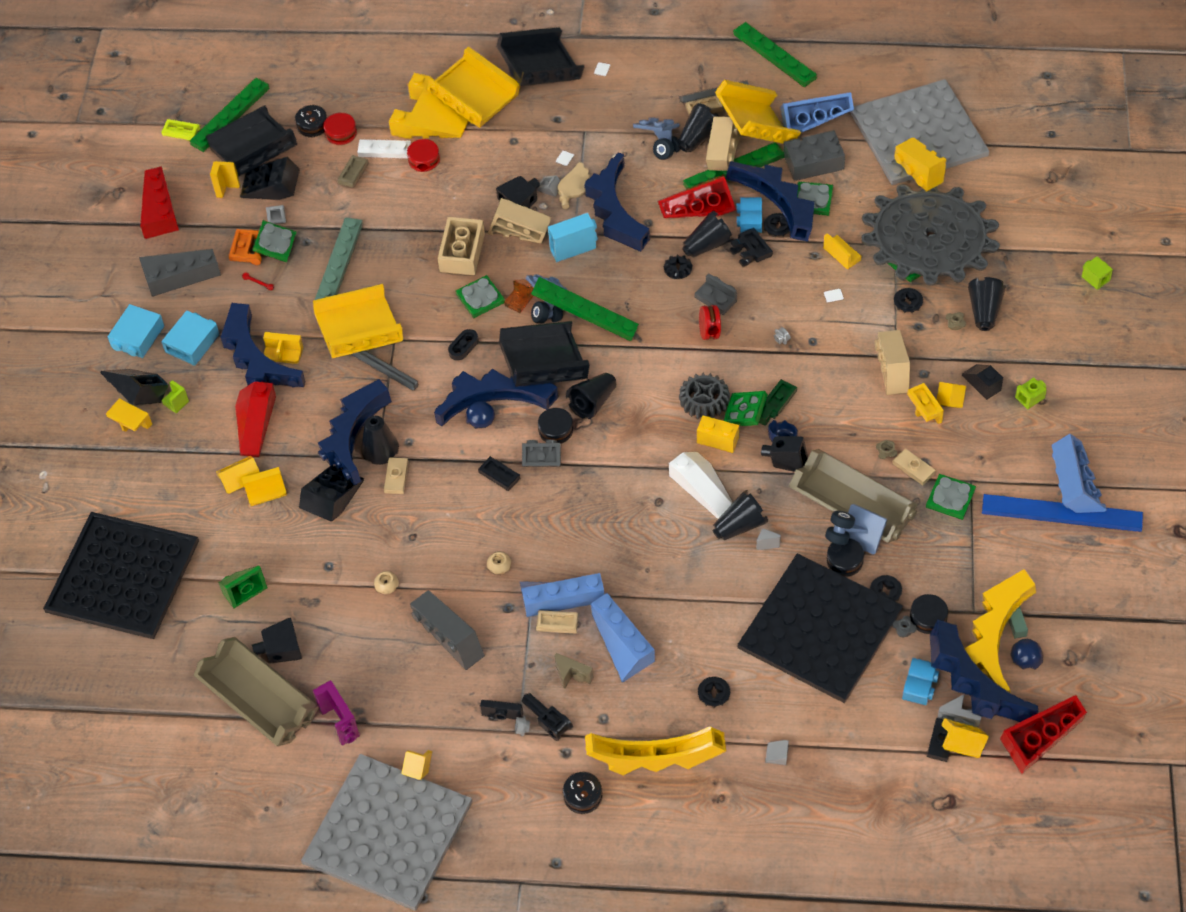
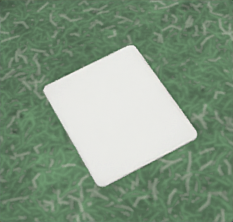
M598 62L594 74L606 76L610 64Z
M562 151L555 162L567 166L574 154Z
M841 289L824 292L827 302L844 299Z

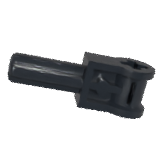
M531 693L525 694L522 698V703L538 716V724L555 741H559L560 736L567 730L573 729L571 721L553 705L547 709Z

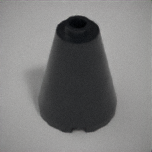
M697 103L692 108L678 139L679 148L682 151L692 152L710 137L713 118L719 117L717 113L713 115L709 112L711 108Z
M715 211L710 212L683 242L684 247H682V250L687 256L696 257L734 240L730 237L732 233L722 218L718 220L715 217L718 215Z
M984 277L982 281H978L979 278H975L968 284L975 325L981 331H989L995 326L1006 285H1003V281L997 278Z
M603 373L571 386L566 392V399L569 397L571 402L568 404L571 410L580 418H593L616 388L615 377L612 374Z
M376 415L366 419L361 444V452L364 459L371 461L375 465L388 463L389 458H393L399 452V444L396 437L385 421Z
M745 490L713 524L714 529L712 531L718 539L722 538L725 541L766 524L768 518L761 515L763 509L752 494H748V490Z

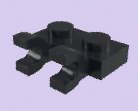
M754 228L738 234V239L730 242L733 246L730 248V252L733 255L739 253L744 247L747 250L740 253L742 259L739 260V263L742 267L749 265L753 259L758 263L771 257L773 254L771 248Z

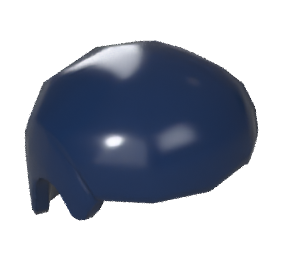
M475 401L469 405L466 411V423L471 424L475 429L486 428L495 419L494 409L484 401Z
M773 420L768 426V436L771 442H773L776 436H798V430L786 420L782 423H777L776 420Z
M1021 639L1011 648L1010 655L1013 663L1023 670L1026 668H1033L1035 670L1043 663V651L1040 645L1032 639Z

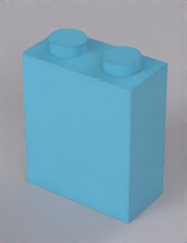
M588 213L548 226L550 251L556 262L596 249L598 237L595 229H597V225Z
M129 304L107 337L111 348L114 350L126 352L133 357L143 358L165 325L160 314Z
M186 310L161 342L165 353L195 366L220 333L216 322Z

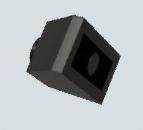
M976 364L962 373V376L986 400L1002 389L1004 377L991 365Z

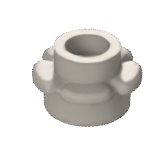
M783 327L775 329V340L779 344L783 343L786 345L787 341L791 339L787 330Z
M525 716L522 718L517 717L515 734L524 736L525 733L529 732L530 721L526 720Z

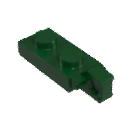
M780 379L767 396L759 423L766 426L771 418L775 419L778 417L797 392V387Z

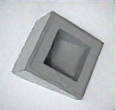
M557 175L545 176L540 182V187L536 190L556 196L560 179Z
M284 205L266 207L268 222L273 224L286 223Z
M762 529L757 538L756 549L779 548L781 535Z
M789 740L768 742L765 763L786 765Z

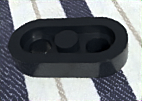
M472 329L462 331L448 347L450 358L456 361L464 359L478 344L477 332Z

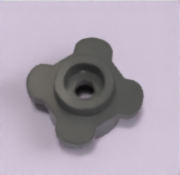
M904 616L899 621L895 620L892 624L900 637H908L911 633H915L917 629L912 624L909 616Z

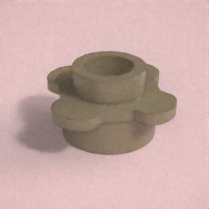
M961 312L947 314L948 327L952 330H959L965 327L964 314Z
M884 440L876 445L880 459L897 456L893 441Z

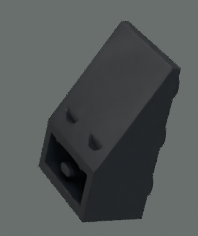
M288 156L257 166L245 173L240 197L282 200L294 196L300 168Z
M134 369L103 370L100 372L131 405L135 406L161 403L169 386L165 380L155 373Z
M333 465L329 466L301 488L299 508L332 522L343 513L363 483L364 478L360 477L361 482L354 485L350 479L347 480L344 477L341 468L338 469L337 466Z

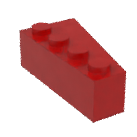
M162 166L148 169L144 172L140 227L145 239L179 231Z
M1074 695L1005 729L1000 740L1020 773L1023 774L1080 724L1087 711L1077 695Z

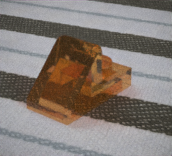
M525 279L513 281L514 290L504 302L505 307L518 313L522 312L533 297L531 295L533 286Z

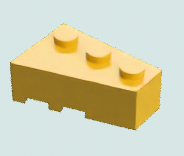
M912 137L896 146L894 158L898 164L904 167L907 174L916 180L920 187L928 191L944 182L947 159L937 157V153L934 150L928 151L926 145Z

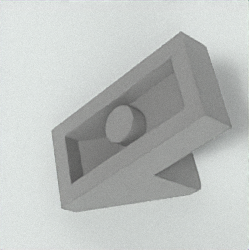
M964 695L939 708L938 718L940 719L946 718L975 727L980 725L981 716L973 714L972 709H962Z

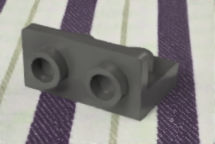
M708 273L706 275V282L695 292V298L707 306L717 305L720 314L724 315L737 302V290L733 286L722 282L718 277Z
M527 440V443H522V467H561V443H557V440H546V443H538V440Z

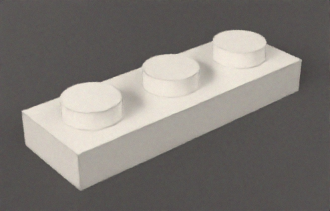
M360 139L357 152L358 157L408 158L407 149L411 141Z

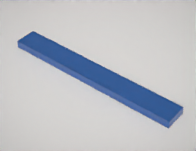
M983 495L982 514L1137 532L1142 531L1143 512L1107 508L1105 512L1075 513L1060 502Z

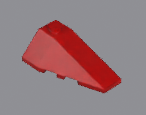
M724 175L657 201L663 218L703 217L712 211L718 214L716 216H722L736 210Z
M253 382L239 392L235 407L241 456L258 458L260 456L276 400L273 383Z

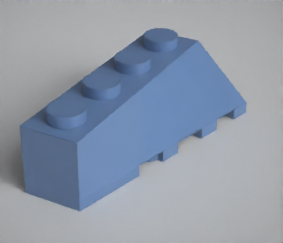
M850 92L785 103L780 106L784 127L800 130L802 133L853 111L854 106Z
M1068 434L1052 444V457L1056 464L1055 471L1059 478L1058 485L1062 492L1063 505L1075 513L1107 511L1106 505L1102 504L1099 500V497L1102 495L1100 489H1096L1093 480L1096 478L1087 466L1090 462L1082 442L1072 434Z
M600 573L556 582L520 581L527 617L538 615V610L561 611L591 605L592 602L604 595Z
M608 593L591 603L592 617L603 637L605 646L611 655L622 683L655 662L654 648Z

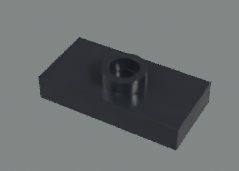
M491 456L478 469L481 475L507 491L520 479V474Z
M481 700L480 710L482 716L495 717L499 720H516L517 717H523L522 704Z
M936 718L927 757L947 762L950 751L943 748V743L948 731L941 726L944 719Z

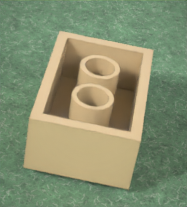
M447 218L438 255L440 272L465 275L476 274L485 235L483 220Z

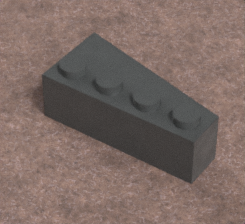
M213 249L139 257L152 297L221 276Z
M429 590L410 603L413 611L411 615L414 620L420 622L427 632L431 633L465 670L485 656L475 630Z

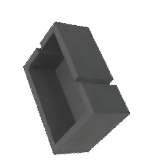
M834 130L802 137L801 141L798 138L784 142V158L794 181L844 170L845 154Z

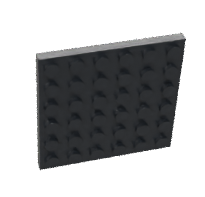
M91 512L43 609L45 613L154 639L198 545L199 539L197 536Z
M797 553L737 644V648L845 703L892 628L893 622L897 620L902 612L903 605Z

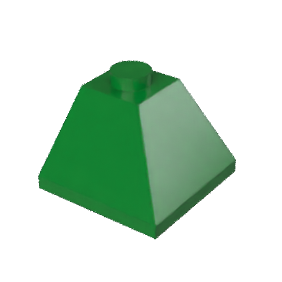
M259 565L235 572L218 582L221 592L233 609L267 589Z

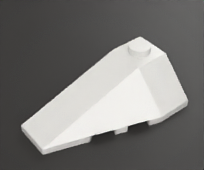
M683 452L669 463V476L716 518L719 519L733 503L711 463L698 452Z

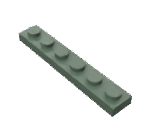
M345 217L315 300L338 294L363 226L362 220Z

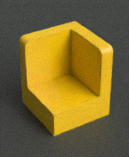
M939 382L937 402L943 406L962 408L966 386Z
M408 750L405 753L402 774L419 780L423 779L429 772L432 751L428 750L422 755Z

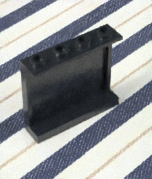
M560 27L499 33L496 47L520 86L579 80L584 70V65H576L561 42L562 30Z
M266 105L206 136L210 149L223 162H233L235 164L238 177L298 145L293 130L291 128L285 130L269 115Z
M572 321L500 328L499 345L515 387L588 379L590 364L588 360L582 359L571 332Z

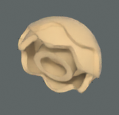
M499 551L489 556L487 568L492 573L502 575L510 569L511 559L506 553Z
M383 571L376 576L374 586L377 592L386 595L396 590L399 586V581L394 573Z

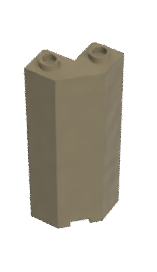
M820 449L811 451L805 466L796 469L789 484L790 488L833 512L844 511L848 513L850 506L856 504L887 518L881 537L887 543L898 540L902 530L909 521L914 519L917 510H915L918 505L917 503Z
M236 637L223 639L218 644L215 656L202 658L198 662L194 673L198 680L276 746L291 743L296 738L294 734L302 726L306 728L311 724L319 708L316 703Z

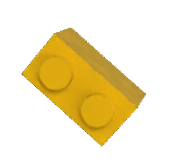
M702 416L697 428V443L733 453L739 439V425Z

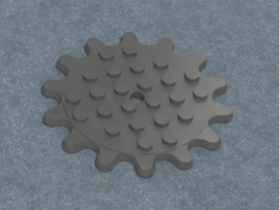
M900 184L896 188L898 197L894 199L883 195L875 197L874 202L880 209V212L862 215L863 223L874 229L872 232L862 235L861 240L863 244L878 247L880 251L874 254V262L877 265L895 264L898 266L896 276L901 280L915 273L922 275L925 284L928 286H933L937 282L938 276L947 275L954 282L960 283L966 276L963 269L971 267L978 271H983L987 267L988 262L981 256V253H994L1000 247L998 241L987 236L988 233L995 232L998 229V221L983 219L980 214L986 209V203L983 201L965 202L962 199L964 190L960 187H954L948 193H942L938 191L937 186L928 191L924 189L913 191L908 185ZM928 232L934 233L932 235L927 236Z

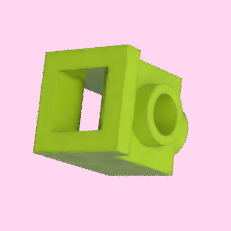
M1033 377L1023 385L1017 386L1015 398L1024 407L1030 409L1045 399L1046 385L1042 380L1037 381Z

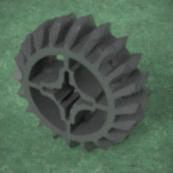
M704 372L701 376L695 373L694 378L689 376L688 381L683 382L679 394L681 408H684L685 413L689 412L691 417L696 415L697 419L702 416L714 418L715 414L720 416L721 411H725L726 406H728L730 398L729 388L725 384L724 379L719 380L718 375L712 377L711 373L705 375ZM718 394L719 397L716 400H714L713 398H715V395Z

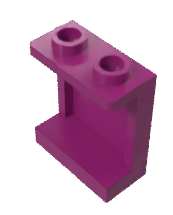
M330 680L313 689L322 715L334 709L340 721L335 723L334 726L341 745L354 742L360 736L355 718L333 682Z

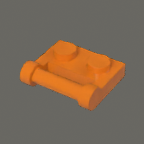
M236 229L229 253V260L251 262L254 265H260L262 260L261 254L257 252L250 254L253 240L257 238L259 231Z

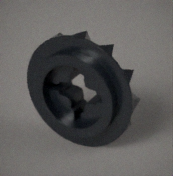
M782 213L771 214L765 219L764 229L769 235H774L775 237L781 235L784 237L785 234L790 233L788 222ZM780 222V227L777 229L776 226Z
M678 254L675 257L670 256L668 260H665L664 272L670 278L683 279L692 272L691 260L687 259L685 255L682 257ZM677 263L680 264L679 270L676 268Z
M904 288L897 291L894 295V305L897 306V310H903L904 313L906 311L913 313L915 310L919 311L920 307L923 306V296L915 289ZM906 297L909 301H911V304L905 302Z
M889 575L875 578L870 585L871 590L893 601H898L902 595L901 583L895 577ZM883 585L889 590V595L881 592L883 591Z
M708 677L699 684L698 696L700 701L706 706L709 705L715 708L719 705L723 706L726 701H729L731 694L730 686L724 679ZM713 686H715L717 692L715 698H713L711 693Z

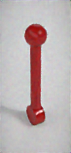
M247 272L242 274L244 280L249 279L267 287L269 291L274 289L273 284H267L255 279Z

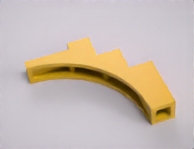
M1025 569L982 593V605L988 613L973 621L974 629L972 633L978 641L964 648L977 667L994 683L1011 693V690L1002 675L999 665V645L1004 628L1012 614L1024 601L1036 593V585Z
M711 726L688 735L654 741L617 740L593 733L585 736L587 755L607 763L609 770L620 775H625L640 767L656 773L672 764L690 769L726 752L724 732Z

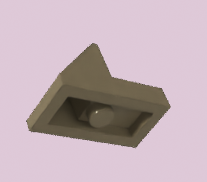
M555 654V665L564 689L571 677H574L578 682L589 684L594 678L592 667L561 654Z

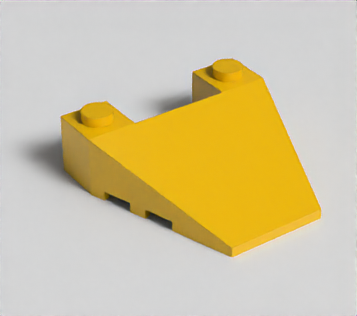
M414 73L408 88L410 99L417 100L412 112L395 109L389 120V126L392 136L405 139H413V136H423V139H427L429 136L461 138L469 120L458 114L456 110L446 105L441 99L427 90L430 76Z

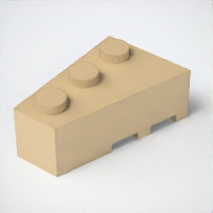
M730 117L713 118L706 156L709 170L727 171L730 161L734 162V155L740 136Z
M501 198L488 234L493 235L495 232L501 233L503 237L507 238L512 235L520 237V240L542 243L551 217Z
M900 330L878 332V340H875L874 344L875 351H878V361L881 363L886 394L907 393L910 379V361Z

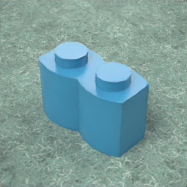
M740 197V203H737V214H740V216H737V227H740V233L752 228L757 232H762V197Z
M912 658L902 699L927 706L928 700L933 699L935 688H932L933 682L937 683L940 671L931 667V662Z

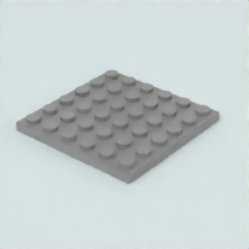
M946 79L854 106V110L850 112L891 185L914 179L911 175L907 174L904 167L898 164L894 158L896 146L912 137L926 145L928 151L934 150L937 153V157L946 158L945 169L989 156L987 146Z
M360 754L301 862L313 869L416 911L473 802L472 798L428 780H419L403 775L400 769Z

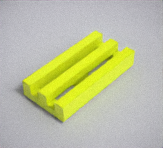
M167 119L161 132L163 136L191 140L198 133L197 131L200 130L199 124Z

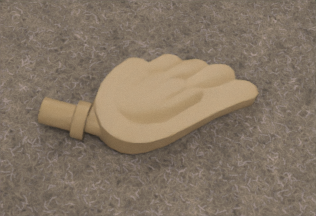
M581 162L577 163L574 169L558 184L559 201L562 203L563 209L569 208V199L580 197L586 193L584 184L589 178V170Z

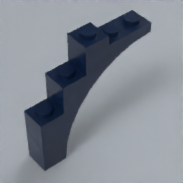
M618 152L614 158L610 159L608 166L601 171L600 175L594 173L590 179L586 180L584 184L586 197L595 200L593 208L595 216L604 220L602 225L604 236L641 252L650 240V230L632 218L621 206L616 196V183L625 167L624 154Z
M730 161L726 179L748 186L771 200L785 216L790 228V238L808 242L813 224L814 201L797 198L798 184L781 181L782 168L765 164L764 168Z
M231 303L221 334V341L224 348L229 350L235 349L233 360L236 368L247 369L245 375L247 385L253 382L273 383V385L304 387L306 381L302 370L280 365L266 357L256 347L250 333L252 313L249 304Z
M494 369L485 374L481 381L462 371L452 381L453 392H450L446 400L437 406L434 414L436 423L443 426L453 416L467 409L475 401L516 400L535 404L547 410L558 399V388L552 383L515 387L512 376L508 378Z
M380 379L340 399L342 414L329 421L331 436L318 442L320 448L318 454L322 461L326 460L330 466L335 464L338 469L342 468L344 477L347 480L350 479L354 485L361 482L358 470L353 463V449L356 438L365 425L366 419L392 402L387 387Z
M937 620L930 632L931 667L951 673L952 690L971 696L973 714L992 719L994 715L1022 722L1039 712L1038 705L1022 700L1007 692L977 667L962 645L957 625Z

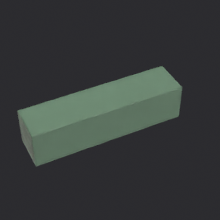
M1019 606L1009 619L1014 639L1027 637L1028 633Z

